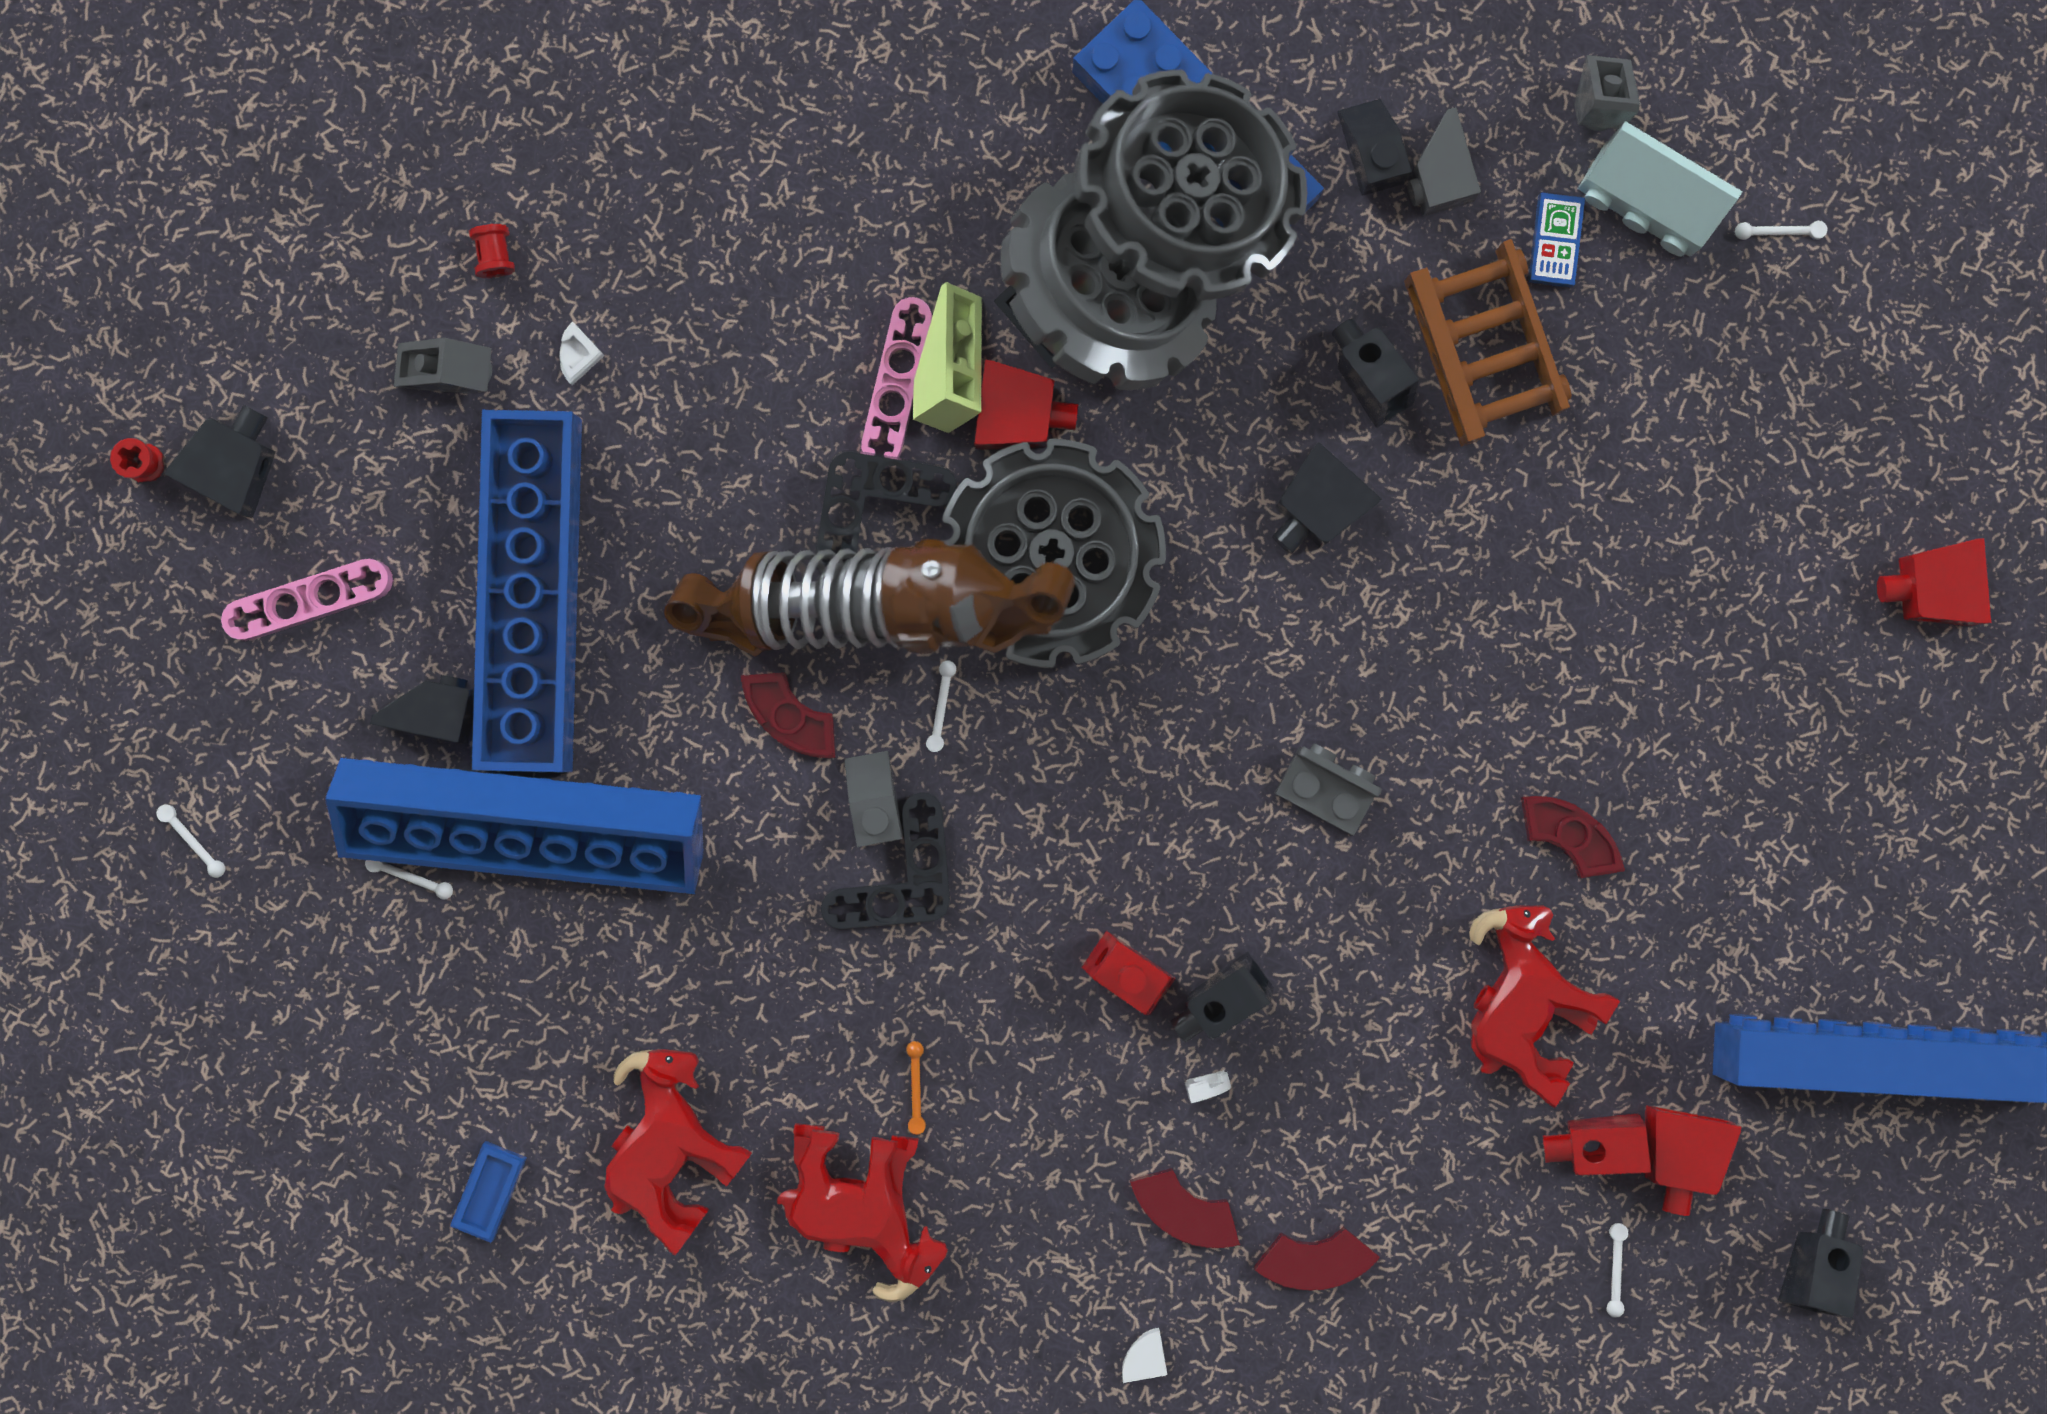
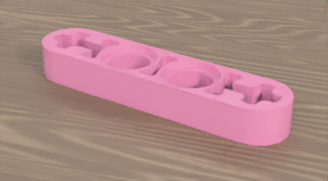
M917 297L902 299L896 304L892 312L862 437L861 449L863 452L876 454L875 450L870 448L869 445L871 441L878 442L880 439L882 427H873L874 420L878 419L887 425L901 424L899 432L891 428L889 429L887 439L889 445L894 446V450L892 453H884V455L900 457L913 406L914 378L932 319L929 306ZM911 307L918 308L919 316L925 319L923 324H915L912 333L913 340L921 339L919 346L907 340L894 341L895 334H899L902 337L905 336L906 322L900 319L902 313L909 314ZM898 350L911 352L915 358L913 368L906 373L895 372L890 367V358L893 353ZM890 392L900 394L905 401L903 411L896 416H887L879 408L881 398Z
M373 559L359 560L233 601L223 610L221 616L222 627L232 638L245 641L254 640L380 599L392 587V573L389 567L382 562ZM367 568L372 572L381 574V579L375 582V590L372 591L370 587L363 585L352 588L356 597L351 599L350 586L343 577L345 574H348V580L353 582L364 579ZM332 580L339 586L340 596L336 603L325 606L318 598V589L322 583ZM291 594L298 603L297 612L289 619H282L276 612V603L281 596ZM262 601H264V603H263V605H264V610H263V608L259 605V603L262 602ZM241 609L244 613L249 614L264 611L271 625L267 626V619L259 618L248 623L249 630L245 631L242 627H235L234 620L240 618L239 610Z

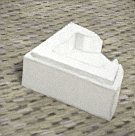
M572 321L562 335L560 346L561 370L571 385L576 383L604 357L603 353Z
M1224 1070L1188 1079L1185 1082L1188 1098L1191 1103L1217 1096L1231 1088L1228 1072Z
M1159 1328L1143 1333L1128 1350L1122 1366L1123 1383L1167 1375Z

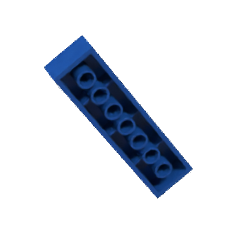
M482 410L472 770L573 772L582 419L573 412Z
M340 758L325 798L337 854L341 858L695 894L703 858L701 795L683 792L673 793L645 790L636 787L625 788L594 783L558 781L548 778L510 776L501 773L491 774L462 771L460 769L423 767L413 764L375 762L366 759Z
M1729 1014V1022L1715 1021L1713 1075L1738 1086L2047 1103V1032H2041V1036L2025 1034V1031L1997 1029L1996 1033L1981 1032V1029L1971 1027H1952V1031L1936 1029V1026L1907 1024V1028L1891 1027V1024L1882 1022H1863L1862 1030V1026L1847 1024L1846 1021L1818 1019L1817 1027L1816 1023L1802 1022V1019L1793 1017H1774L1773 1025L1769 1020L1757 1019V1016Z

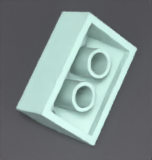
M1626 121L1603 145L1577 188L1586 194L1585 200L1593 207L1603 211L1608 210V208L1612 209L1624 217L1622 222L1628 228L1638 233H1646L1648 231L1661 239L1660 245L1668 252L1677 256H1684L1686 254L1690 257L1704 246L1742 193L1741 190Z

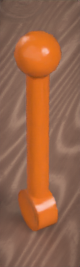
M913 1041L906 1048L908 1056L911 1057L912 1118L908 1122V1129L912 1134L918 1135L926 1127L925 1120L921 1117L920 1057L924 1052V1048L920 1042Z

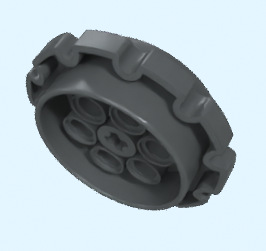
M1184 70L1160 71L1140 77L1132 90L1133 95H1129L1123 90H1118L1111 95L1097 111L1086 130V136L1093 144H1083L1076 157L1074 173L1076 199L1079 202L1089 204L1093 209L1084 222L1085 227L1102 254L1111 263H1116L1118 260L1128 261L1132 266L1130 277L1133 281L1152 291L1170 297H1177L1184 287H1190L1195 291L1199 300L1224 298L1242 292L1252 280L1250 273L1255 274L1259 278H1265L1272 272L1293 246L1297 233L1290 225L1297 224L1305 214L1307 205L1305 170L1302 167L1294 166L1289 160L1297 146L1278 115L1269 107L1263 110H1256L1250 104L1251 92L1229 79L1211 73H1206L1200 83H1195L1188 79ZM1158 142L1168 144L1173 152L1164 150ZM1202 142L1212 145L1216 152L1209 151ZM1139 179H1146L1151 182L1155 190L1144 187ZM1229 180L1237 182L1242 190L1234 188L1229 183ZM1165 216L1177 220L1181 228L1170 225ZM1210 217L1218 218L1225 228L1216 226Z
M1075 172L1064 174L1053 187L1048 183H1043L1015 211L1010 219L1011 225L1014 228L1003 239L1001 246L1000 264L1002 280L1005 284L1011 285L1016 290L1017 295L1010 302V306L1026 334L1035 344L1039 345L1042 343L1054 354L1053 361L1074 376L1092 384H1096L1102 377L1106 376L1112 380L1116 389L1140 390L1158 385L1168 374L1171 376L1178 375L1205 347L1208 335L1204 332V329L1215 319L1216 299L1199 300L1195 291L1190 287H1184L1177 297H1170L1152 291L1133 281L1130 277L1132 273L1131 264L1126 260H1118L1116 263H1111L1102 254L1089 235L1084 222L1093 209L1089 204L1079 202L1076 199ZM1165 216L1170 225L1181 228L1177 220Z
M1050 439L1047 442V449L1043 453L1036 454L1031 451L1028 443L1022 442L993 454L983 462V469L986 472L984 480L974 482L970 478H965L952 495L943 515L944 524L954 530L953 536L943 542L947 545L974 544L989 564L1011 581L1018 576L1029 577L1036 571L1037 567L1044 564L1045 556L1038 554L1040 549L1046 550L1049 543L1058 544L1057 551L1064 554V558H1056L1054 563L1061 564L1072 572L1075 578L1074 588L1078 592L1079 600L1071 608H1066L1062 619L1052 625L1049 634L1025 635L1013 645L1008 646L1006 652L1007 659L1019 664L1039 668H1053L1056 664V657L1061 653L1069 654L1076 665L1100 658L1119 646L1120 639L1117 636V628L1119 626L1128 625L1132 629H1137L1152 609L1160 591V584L1150 578L1149 571L1151 568L1164 565L1166 561V543L1160 516H1148L1141 509L1142 503L1149 497V492L1137 476L1119 460H1114L1106 467L1097 464L1095 460L1096 448L1085 443L1065 439ZM1036 500L1044 502L1050 511L1048 518L1041 523L1029 521L1024 515V509L1028 503ZM1077 509L1088 511L1093 517L1092 527L1083 532L1072 529L1068 522V516L1071 512ZM1012 534L1019 539L1021 546L1015 555L1004 557L995 550L994 544L1001 535ZM1099 551L1106 556L1108 567L1100 574L1089 573L1083 566V557L1088 552Z

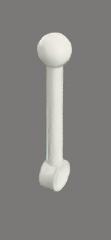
M1815 221L1810 226L1752 227L1749 223L1742 222L1735 229V235L1742 240L1750 238L1751 235H1809L1813 239H1821L1827 233V226L1822 221Z
M944 661L939 666L942 679L932 735L926 741L927 748L932 752H938L944 746L941 732L950 679L956 673V665L952 661Z
M160 806L157 810L158 819L162 822H169L208 866L207 872L210 876L214 878L221 877L225 873L224 863L214 860L178 820L173 806Z
M370 860L365 862V866L370 872H386L434 891L440 899H448L453 894V888L447 882L438 884L385 862Z
M1615 1223L1609 1230L1614 1243L1611 1301L1607 1304L1606 1308L1610 1316L1620 1317L1625 1310L1623 1303L1620 1301L1623 1241L1628 1237V1229L1621 1223Z

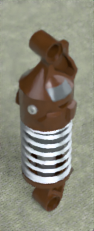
M923 539L917 542L914 547L883 548L878 553L870 548L860 549L857 554L850 549L840 550L837 554L829 549L821 550L817 554L806 550L800 551L797 555L790 551H764L753 553L734 584L725 592L718 590L712 581L701 574L690 573L684 575L666 604L664 615L668 623L680 631L690 635L706 637L710 641L731 642L739 649L755 657L765 650L782 649L788 642L796 649L804 648L809 641L811 645L819 649L824 647L829 641L838 649L844 647L848 640L856 648L864 647L868 640H870L877 648L883 647L889 642L895 648H905L909 652L917 654H932L939 647L977 646L995 653L1013 645L1025 635L1049 634L1052 625L1060 621L1064 615L1075 585V578L1072 572L1065 566L1049 562L1040 565L1022 583L1016 584L990 565L974 545H947L943 541L934 539ZM844 558H850L847 562L842 561ZM810 559L811 561L806 568L802 560ZM822 559H831L829 564L825 567L824 563L822 562ZM817 565L821 574L817 581H811V576ZM796 566L801 572L802 582H796L794 575ZM816 617L824 630V635L819 640L815 639L813 635ZM797 618H801L804 636L800 640H796L793 636ZM834 635H843V636H842L841 639H838V640H837Z

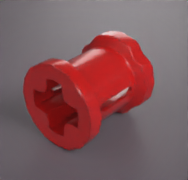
M487 224L476 226L469 230L470 239L475 241L478 265L474 268L477 277L493 278L510 275L515 272L514 263L509 261L506 237L509 236V229L506 225Z
M126 438L120 440L111 451L110 461L116 473L138 482L155 481L161 476L165 467L163 453L157 447L146 444L138 439ZM137 453H139L138 458L143 462L139 468H136L138 464L133 460Z

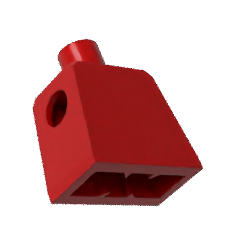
M985 360L981 389V413L978 414L974 443L975 449H1005L1022 442L1028 443L1030 448L1047 447L1049 427L1075 431L1079 404L1052 401L1055 380L992 360Z
M1984 538L1899 558L1900 575L1880 576L1878 578L1877 595L1880 602L1902 601L1904 620L1963 626L1991 623Z
M1107 930L1082 965V968L1092 979L1145 1015L1153 1013L1176 979Z
M1646 1105L1645 1125L1651 1172L1645 1173V1178L1655 1184L1666 1186L1663 1211L1676 1215L1690 1216L1694 1191L1711 1195L1719 1193L1741 1133V1126L1729 1120Z
M1639 1113L1568 1120L1569 1134L1542 1136L1545 1163L1572 1161L1575 1175L1651 1172L1646 1125ZM1588 1141H1598L1601 1143L1600 1147L1595 1151L1588 1152L1583 1149Z

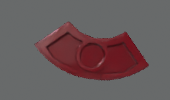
M785 672L741 675L744 696L757 722L774 739L787 748L801 754L821 758H836L832 713L816 712L803 705L791 691Z
M1547 796L1521 797L1528 841H1544L1562 849L1573 861L1578 878L1625 871L1621 854L1614 839L1607 829L1586 811L1575 804L1558 798Z
M1173 1168L1130 1179L1133 1192L1144 1212L1158 1227L1182 1242L1205 1248H1227L1240 1245L1227 1199L1207 1200L1193 1195L1180 1184Z
M1343 1226L1330 1238L1317 1242L1296 1241L1280 1233L1253 1268L1263 1277L1285 1287L1298 1290H1324L1356 1279L1371 1268L1380 1257Z

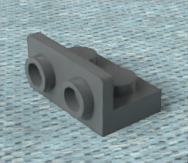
M1313 743L1310 750L1306 747H1299L1274 794L1354 836L1375 797H1379L1382 791L1380 787L1373 784L1376 776L1353 764L1348 771L1333 763L1337 755Z

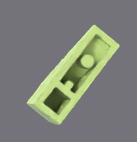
M948 282L941 286L915 374L913 420L950 433L981 413L982 297Z

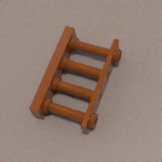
M1512 239L1503 241L1495 250L1498 261L1442 280H1438L1436 277L1431 278L1426 267L1411 272L1404 281L1461 447L1482 439L1485 436L1483 429L1487 428L1488 422L1547 402L1552 416L1570 408L1568 402L1572 397L1570 385L1564 374H1558L1525 275L1528 274L1526 258L1521 249H1515ZM1505 277L1513 300L1512 303L1455 322L1451 319L1445 320L1440 303L1444 302V297ZM1519 319L1527 344L1469 364L1466 361L1460 362L1454 346L1458 344V339ZM1534 361L1542 386L1483 406L1479 402L1474 404L1469 389L1470 386H1473L1474 380Z

